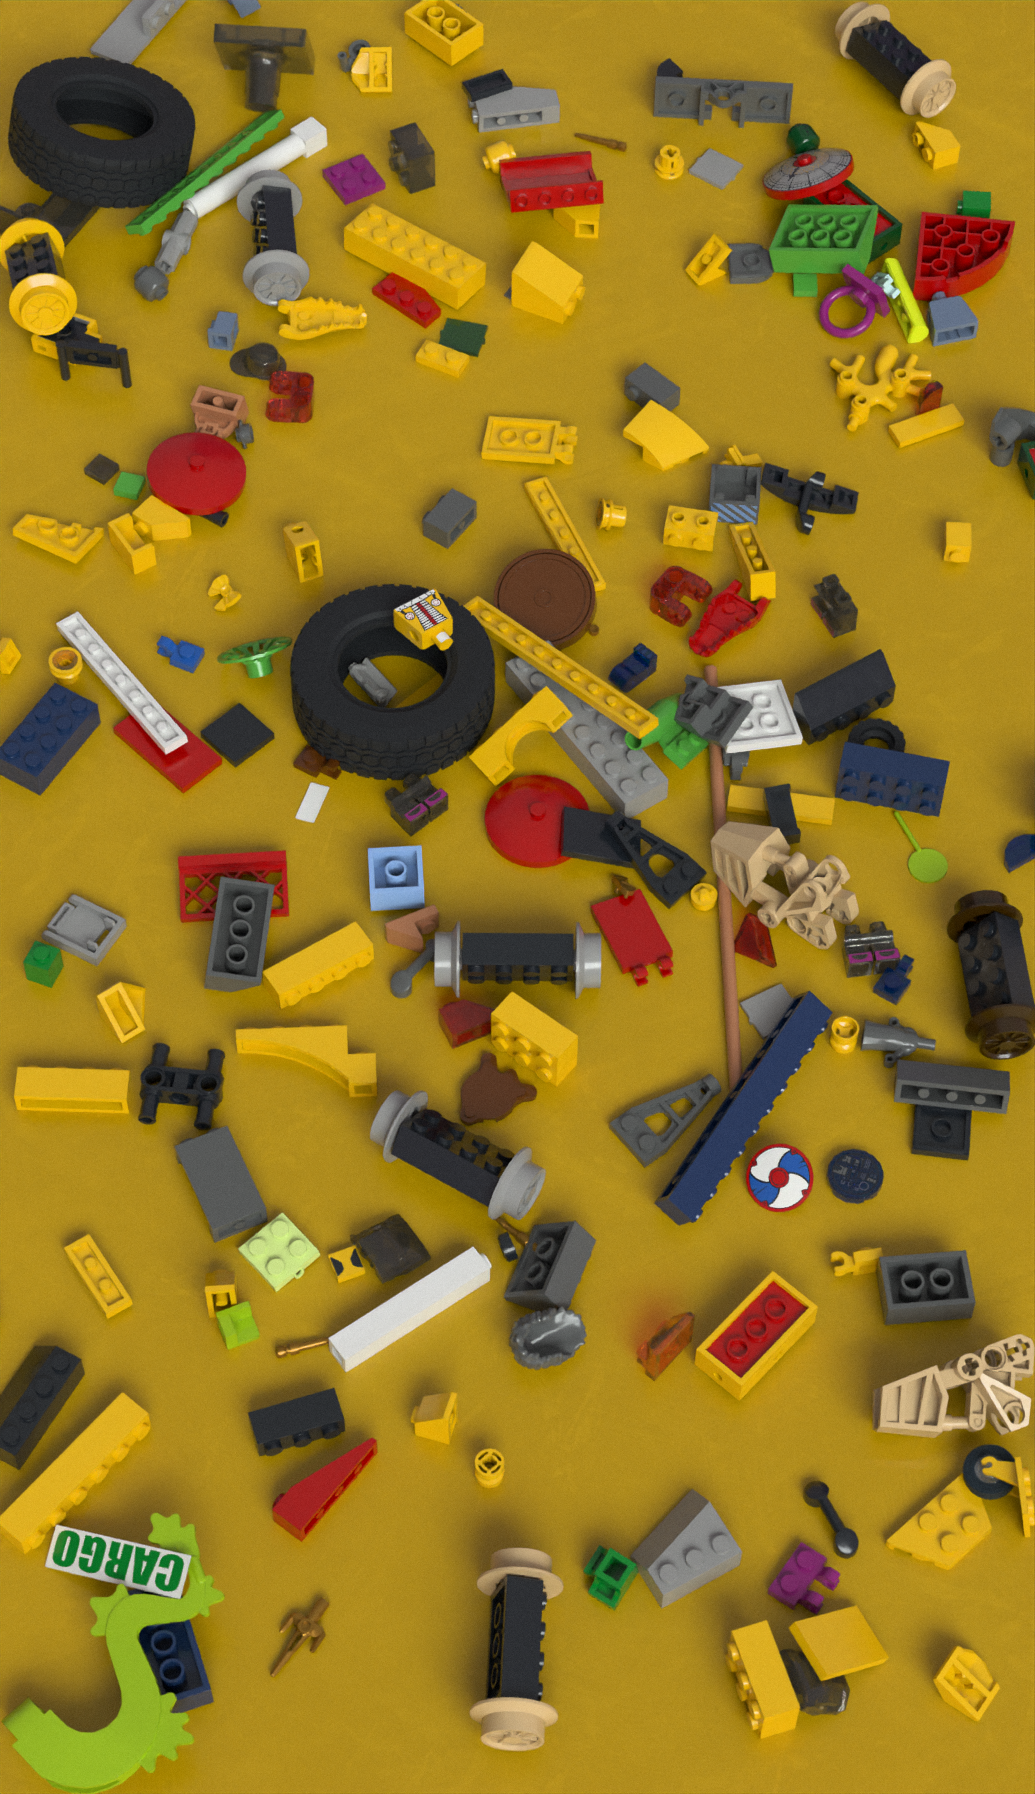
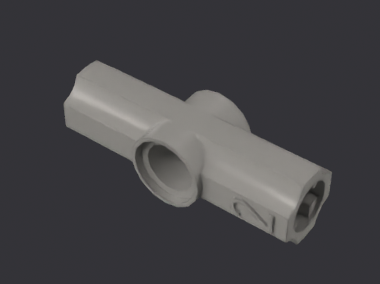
M184 210L182 213H179L171 230L167 229L164 232L162 248L155 259V267L163 274L169 275V273L174 272L182 255H187L189 252L191 237L198 225V217L194 216L190 211Z

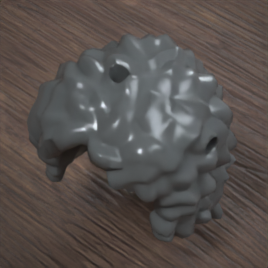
M563 1306L558 1310L549 1307L548 1310L526 1314L518 1319V1321H515L509 1335V1346L512 1348L515 1360L523 1367L539 1370L549 1366H558L573 1357L575 1351L585 1344L586 1328L581 1320V1315L575 1314L573 1310L566 1311Z

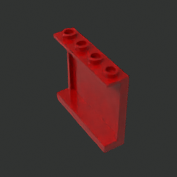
M591 151L499 160L500 182L511 213L604 204L603 180L597 181L592 169Z

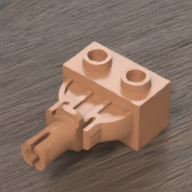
M199 385L190 404L194 415L195 432L215 435L222 439L229 437L236 428L240 427L239 420L242 419L244 424L249 414L245 396Z

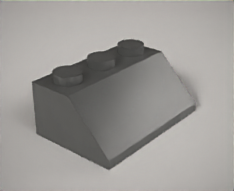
M576 1221L534 1225L504 1298L509 1302L533 1311L542 1312L543 1310H548L549 1307L558 1310L561 1306L567 1311L596 1240ZM536 1242L538 1245L536 1247V1250L533 1251L532 1246L533 1243Z

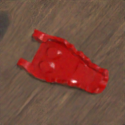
M737 579L733 580L724 591L712 598L707 612L704 613L700 621L699 629L696 630L692 637H689L690 649L702 657H711L726 642L758 624L771 600L762 597L756 606L737 595L743 584Z

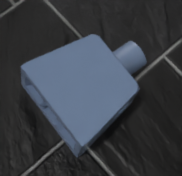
M944 292L935 293L932 296V301L928 303L926 316L932 346L976 338L979 321L963 298L960 296L947 298Z

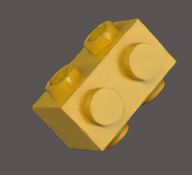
M669 505L664 527L663 544L713 551L718 524V512Z

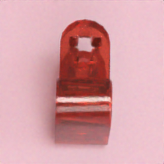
M273 372L270 375L269 389L275 394L290 395V399H270L266 404V418L273 422L306 423L310 421L313 417L315 403L313 376L306 372Z
M671 566L665 570L651 587L650 610L665 621L677 627H683L691 619L692 612L685 604L680 602L682 597L685 595L699 603H703L712 594V586L702 577L680 566Z

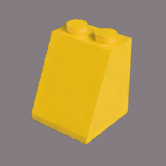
M533 241L512 271L511 306L561 324L565 322L568 316L573 314L576 302L582 300L585 293L583 275Z

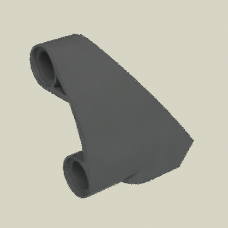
M1000 407L992 420L989 435L992 443L990 461L994 465L1005 467L1011 463L1014 442L1023 439L1031 442L1035 441V412L1014 407Z

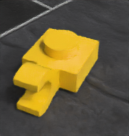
M864 1247L853 1252L852 1256H848L841 1251L833 1252L830 1255V1262L839 1261L843 1264L842 1266L834 1267V1276H843L849 1272H852L853 1275L876 1272L879 1257L884 1256L881 1248L872 1249L871 1247Z

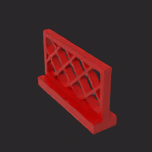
M286 850L178 856L181 923L214 921L215 910L212 906L217 902L219 889L211 881L216 876L240 879L245 874H251L257 879L255 882L269 884L265 878L270 873L282 872V880L274 887L273 896L276 895L283 901V909H271L270 918L289 917ZM197 877L203 883L193 892L185 886V878ZM206 886L216 893L208 903L197 896ZM193 899L203 906L197 914H186V906Z

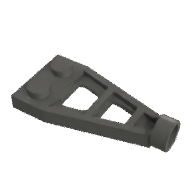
M708 1073L693 1084L632 1107L610 1123V1130L644 1167H647L673 1146L712 1098L722 1091L717 1079ZM682 1098H686L693 1107L683 1117H679L670 1105ZM656 1113H664L672 1124L663 1135L657 1136L644 1122L647 1117Z

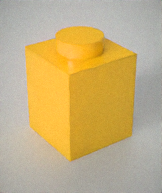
M946 522L943 537V561L969 562L972 547L971 523Z

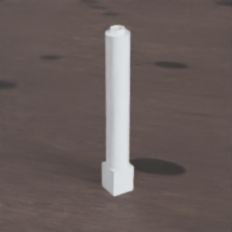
M313 117L308 118L293 127L290 136L199 190L192 198L184 200L183 211H190L199 219L237 196L248 178L254 173L262 170H279L302 155L308 158L327 146L326 128Z

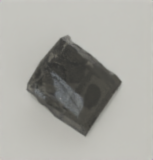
M399 1214L393 1215L357 1235H350V1241L356 1248H359L361 1256L368 1260L370 1267L374 1268L376 1276L382 1284L393 1280L395 1277L408 1274L431 1259L423 1243Z
M784 1649L779 1652L800 1705V1711L812 1716H818L820 1714L836 1715L846 1710L850 1688L844 1675L821 1681L803 1651Z

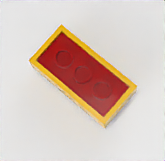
M772 1271L696 1349L695 1365L740 1401L814 1324L818 1306Z

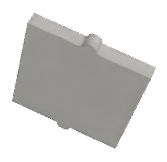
M709 148L701 158H697V162L690 168L689 174L723 190L731 180H735V176L743 169V164Z
M779 984L741 1002L740 1007L748 1017L749 1025H753L764 1040L768 1037L793 998L790 997L783 985Z

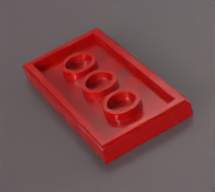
M168 711L166 713L187 735L188 740L187 743L168 754H165L132 715H129L113 727L115 735L183 794L222 764V758Z

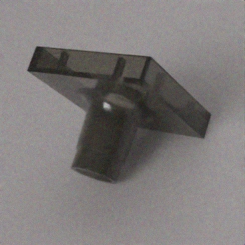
M215 24L213 42L224 69L245 71V108L255 112L277 110L281 73L314 75L315 54L307 29Z

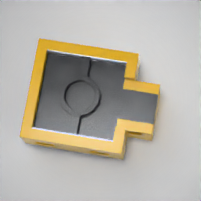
M77 313L59 332L51 335H38L34 333L31 337L34 352L57 360L56 342L59 340H63L65 344H68L69 339L103 343L102 335L98 334L97 321Z

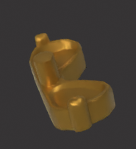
M613 875L612 883L616 885L614 893L619 894L620 891L626 899L628 896H632L636 888L627 883L628 878Z

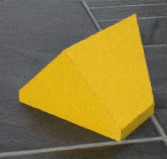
M117 982L95 995L99 1016L120 1043H124L145 1030L146 988L124 982Z

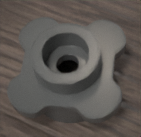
M241 419L239 420L240 427L235 429L238 442L243 443V448L247 449V444L254 442L252 425L250 423L243 424Z

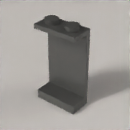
M228 1126L213 1128L202 1136L194 1139H185L179 1145L174 1146L176 1160L178 1164H182L209 1223L210 1234L214 1243L268 1222L266 1207Z

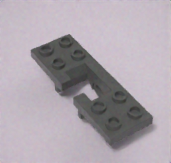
M656 76L654 117L699 119L698 126H703L704 119L711 120L712 105H715L719 108L733 106L732 121H739V128H744V121L789 124L793 83ZM724 96L729 99L723 101L718 99V97ZM705 100H708L712 105H705ZM741 102V106H734L736 103Z

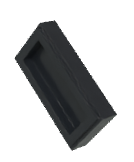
M503 69L462 82V89L471 102L511 90L513 83Z

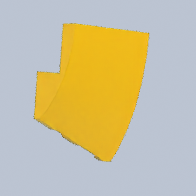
M652 400L646 404L623 430V437L643 447L642 460L661 471L672 468L675 464L687 462L691 456L702 452L704 455L709 451V446L692 428L672 412Z

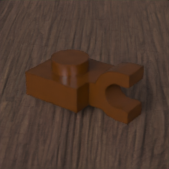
M308 745L293 763L295 768L315 778L320 773H323L337 780L342 773L341 770L337 769L340 765L338 760H326V756L322 757L313 747Z

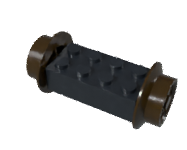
M994 890L972 892L961 897L955 903V915L951 917L946 927L949 938L958 943L971 1018L965 1024V1035L970 1041L979 1044L980 1053L987 1058L995 1060L1016 1058L1029 1052L1035 1045V1004L1020 932L1023 916L1020 910L1009 905L1008 898L1001 892Z

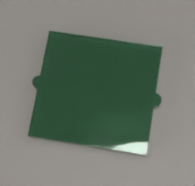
M447 318L444 329L440 331L441 338L438 344L469 356L478 357L482 345L485 344L488 325Z

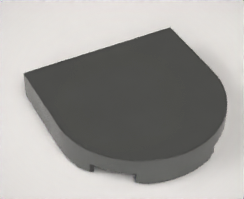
M754 243L727 244L732 249L727 256L730 284L761 283L773 275L774 270L769 251L762 248V245Z

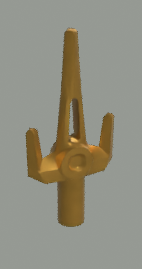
M320 1598L307 1617L299 1612L291 1613L279 1629L280 1633H284L292 1623L297 1627L286 1649L271 1671L270 1675L272 1677L278 1674L291 1656L310 1636L316 1637L310 1652L314 1653L326 1636L323 1628L317 1624L329 1607V1603L326 1600ZM298 1636H301L302 1638L298 1641L295 1647L291 1651H289Z

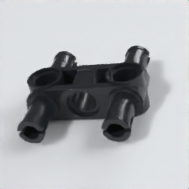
M155 1043L152 1047L150 1064L145 1067L140 1075L141 1088L139 1095L142 1099L138 1121L147 1125L154 1124L159 1103L196 1106L198 1108L194 1127L199 1130H210L214 1109L219 1106L223 1099L224 1077L221 1071L225 1052L219 1049L208 1050L205 1070L168 1067L166 1065L170 1047L163 1043ZM153 1082H159V1083L156 1084V1085H149L150 1083H153ZM207 1088H214L212 1091H205Z

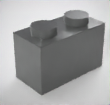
M647 363L642 364L625 377L624 394L629 400L636 402L642 408L650 400L669 411H672L679 405L680 387Z
M452 488L439 499L432 511H428L424 515L422 520L424 536L448 549L477 518V501Z

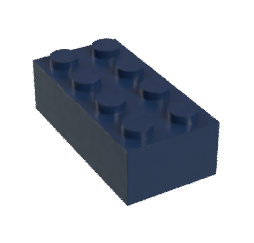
M54 683L0 747V775L41 795L101 723L98 704Z
M845 742L839 767L835 798L867 803L872 806L894 808L898 811L921 813L925 816L939 817L950 761Z
M140 1589L128 1591L130 1596L133 1594H149L173 1598ZM190 1619L143 1627L139 1633V1641L157 1678L161 1695L172 1692L177 1697L172 1713H183L213 1703L211 1687Z

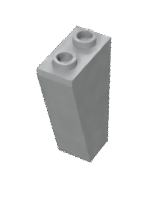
M512 86L511 90L471 102L468 98L469 108H473L471 111L473 124L477 123L479 133L560 123V104L556 90Z

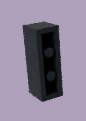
M335 1388L248 1413L259 1457L263 1455L274 1456L281 1453L284 1449L294 1446L297 1448L305 1447L314 1440L321 1438L332 1439L345 1432L344 1417Z

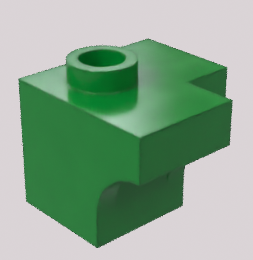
M599 1545L583 1570L584 1574L594 1579L588 1594L615 1611L639 1573L637 1564L612 1548L608 1550Z

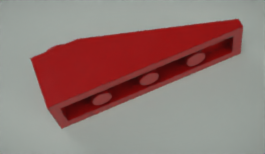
M373 1437L292 1486L286 1494L281 1493L272 1505L273 1521L302 1542L378 1453L377 1440Z

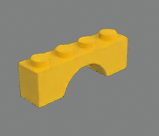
M545 686L542 690L537 691L524 707L516 710L512 718L503 726L498 727L485 743L478 745L469 758L497 786L515 770L513 752L522 737L537 730L555 733L573 715L559 698Z

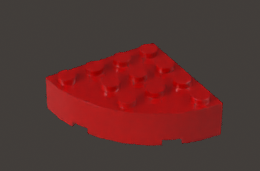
M922 212L913 285L915 300H932V296L937 292H944L947 298L963 295L981 287L992 279L1003 267L1009 255L1016 221Z

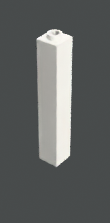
M471 1247L329 1337V1350L345 1372L350 1371L489 1282L490 1261L485 1254H479L474 1247Z

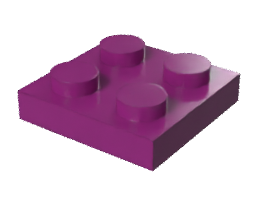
M364 154L322 170L323 178L344 205L385 189V181Z

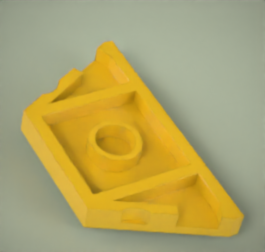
M962 1473L888 1538L885 1545L889 1549H901L911 1553L912 1557L916 1559L930 1561L935 1566L949 1570L991 1532L992 1526L982 1499L968 1489Z

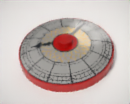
M821 148L810 150L776 164L764 175L762 183L766 195L770 198L777 200L807 198L841 184L853 173L855 164L852 154L845 149Z

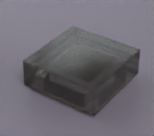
M100 453L84 468L85 475L103 485L120 470L119 464Z

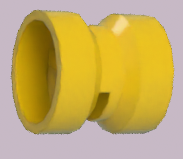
M840 1016L833 1021L829 1043L834 1051L846 1054L855 1049L859 1034L857 1021L849 1016Z
M489 1448L480 1451L474 1462L475 1479L482 1487L495 1488L504 1479V1457L495 1449Z

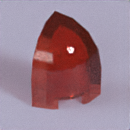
M933 380L924 385L920 390L915 408L916 416L940 408L943 386L939 381Z

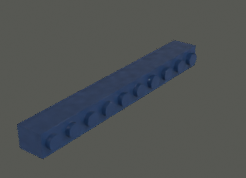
M807 991L793 998L654 1204L677 1225L693 1223L702 1215L703 1210L701 1208L706 1201H709L716 1194V1186L719 1181L730 1173L732 1169L730 1165L734 1159L746 1149L744 1144L748 1138L752 1137L759 1130L760 1125L758 1123L762 1117L766 1116L773 1109L774 1104L772 1102L776 1096L784 1092L788 1086L786 1082L789 1077L795 1074L801 1067L800 1061L803 1056L808 1054L815 1046L813 1041L817 1035H820L828 1027L829 1023L827 1020L833 1012L812 992Z

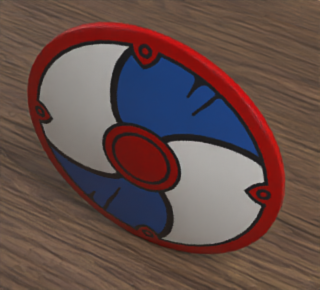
M772 1144L762 1148L753 1156L747 1168L746 1184L751 1197L758 1205L769 1211L787 1212L797 1208L808 1198L813 1187L814 1175L810 1161L803 1152L791 1145Z

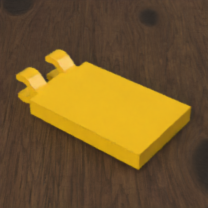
M489 416L481 451L482 459L555 464V459H558L564 464H573V446L577 445L578 436H576L577 427H562L561 421Z

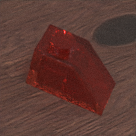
M465 999L458 1002H449L438 1009L439 1025L452 1049L491 1034V1013L495 1009Z

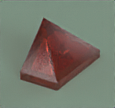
M749 912L745 915L734 940L735 952L774 968L777 966L769 927L765 926L758 916Z

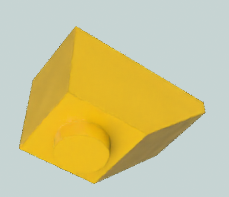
M153 495L146 499L132 513L135 531L152 541L187 538L192 534L190 518L163 503Z
M220 1269L213 1273H206L205 1294L209 1318L216 1317V1312L238 1305L235 1271Z
M448 1392L423 1396L421 1405L415 1406L411 1417V1423L415 1426V1435L449 1445L458 1420L457 1393Z

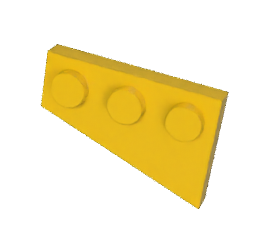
M26 514L13 527V536L77 564L104 536V528L85 529L82 528V524L72 523L69 526L58 524L56 519Z

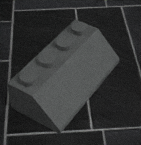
M226 877L220 878L204 989L235 992L261 985L275 885Z

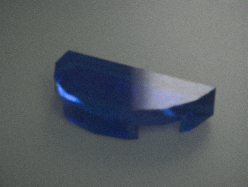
M1023 834L1015 837L1008 843L1004 852V866L1008 873L1035 859V834Z

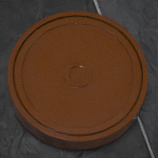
M538 549L520 555L505 567L495 586L494 607L542 640H549L557 650H562L579 641L589 630L597 610V596L592 577L579 560L559 550Z

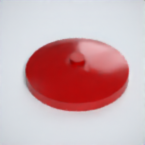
M183 433L166 439L153 450L147 463V483L154 497L180 513L187 515H209L230 507L239 499L246 484V465L240 452L226 440L207 433Z
M547 775L522 776L505 783L490 798L485 810L486 835L495 851L512 863L530 868L556 866L571 859V857L561 856V824L564 806L590 811L589 806L583 795L564 780Z

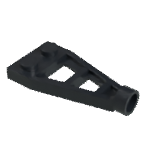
M617 810L604 824L612 832L613 837L649 891L668 909H671L695 885L705 878L707 872L688 854L633 823L621 811ZM635 837H640L652 847L643 856H639L630 845V842ZM654 855H663L674 863V867L663 877L656 876L649 866V860Z

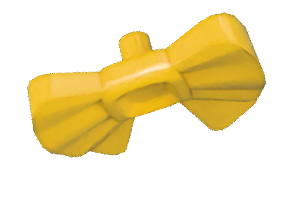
M225 574L213 581L207 593L210 597L218 594L223 596L214 607L216 611H225L226 607L233 606L242 596L240 592L234 591L229 585V577Z

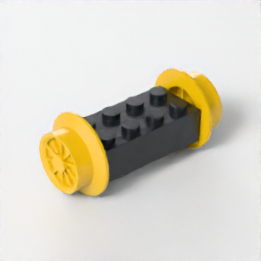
M23 218L14 222L0 237V262L9 271L13 288L9 298V309L14 321L22 328L38 335H51L62 330L73 318L77 309V296L74 288L65 277L62 265L64 242L59 231L45 221L36 218Z

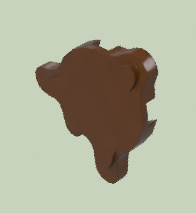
M485 1053L481 1057V1065L478 1071L469 1076L461 1088L462 1108L460 1120L467 1126L484 1123V1120L496 1119V1122L503 1120L511 1114L518 1104L535 1100L537 1089L533 1085L520 1083L517 1072L514 1069H508L504 1073L498 1072L496 1056L492 1053Z

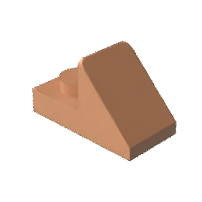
M435 905L386 923L385 939L387 943L422 953L423 938L421 934L431 933L439 927V912Z

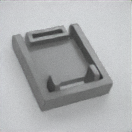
M72 894L68 899L70 904L66 902L48 924V930L42 933V938L46 942L98 966L127 927L126 919ZM105 930L109 931V934L98 947L96 942Z

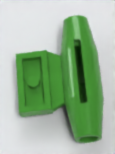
M675 693L656 701L647 709V711L658 718L659 726L641 739L627 732L625 743L632 750H640L659 742L664 750L663 753L682 770L703 752L709 743L675 722L674 717L679 707L681 693Z

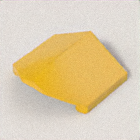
M365 47L360 49L352 65V81L361 93H392V47Z
M954 1646L933 1678L943 1701L974 1721L980 1720L1000 1689L986 1663L973 1650L960 1646Z

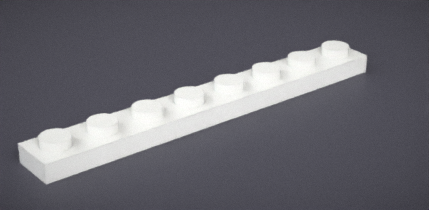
M78 611L56 623L57 629L74 649L80 652L82 659L165 754L188 742L187 735Z

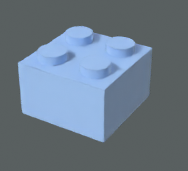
M422 846L368 848L371 911L425 908Z

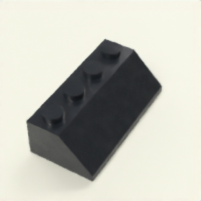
M881 649L795 693L793 713L802 737L808 745L816 741H823L837 730H844L856 720L865 719L872 712L879 708H886L893 702L896 685Z
M34 1346L0 1395L1 1461L18 1470L22 1468L85 1375L82 1360L79 1357L58 1346Z

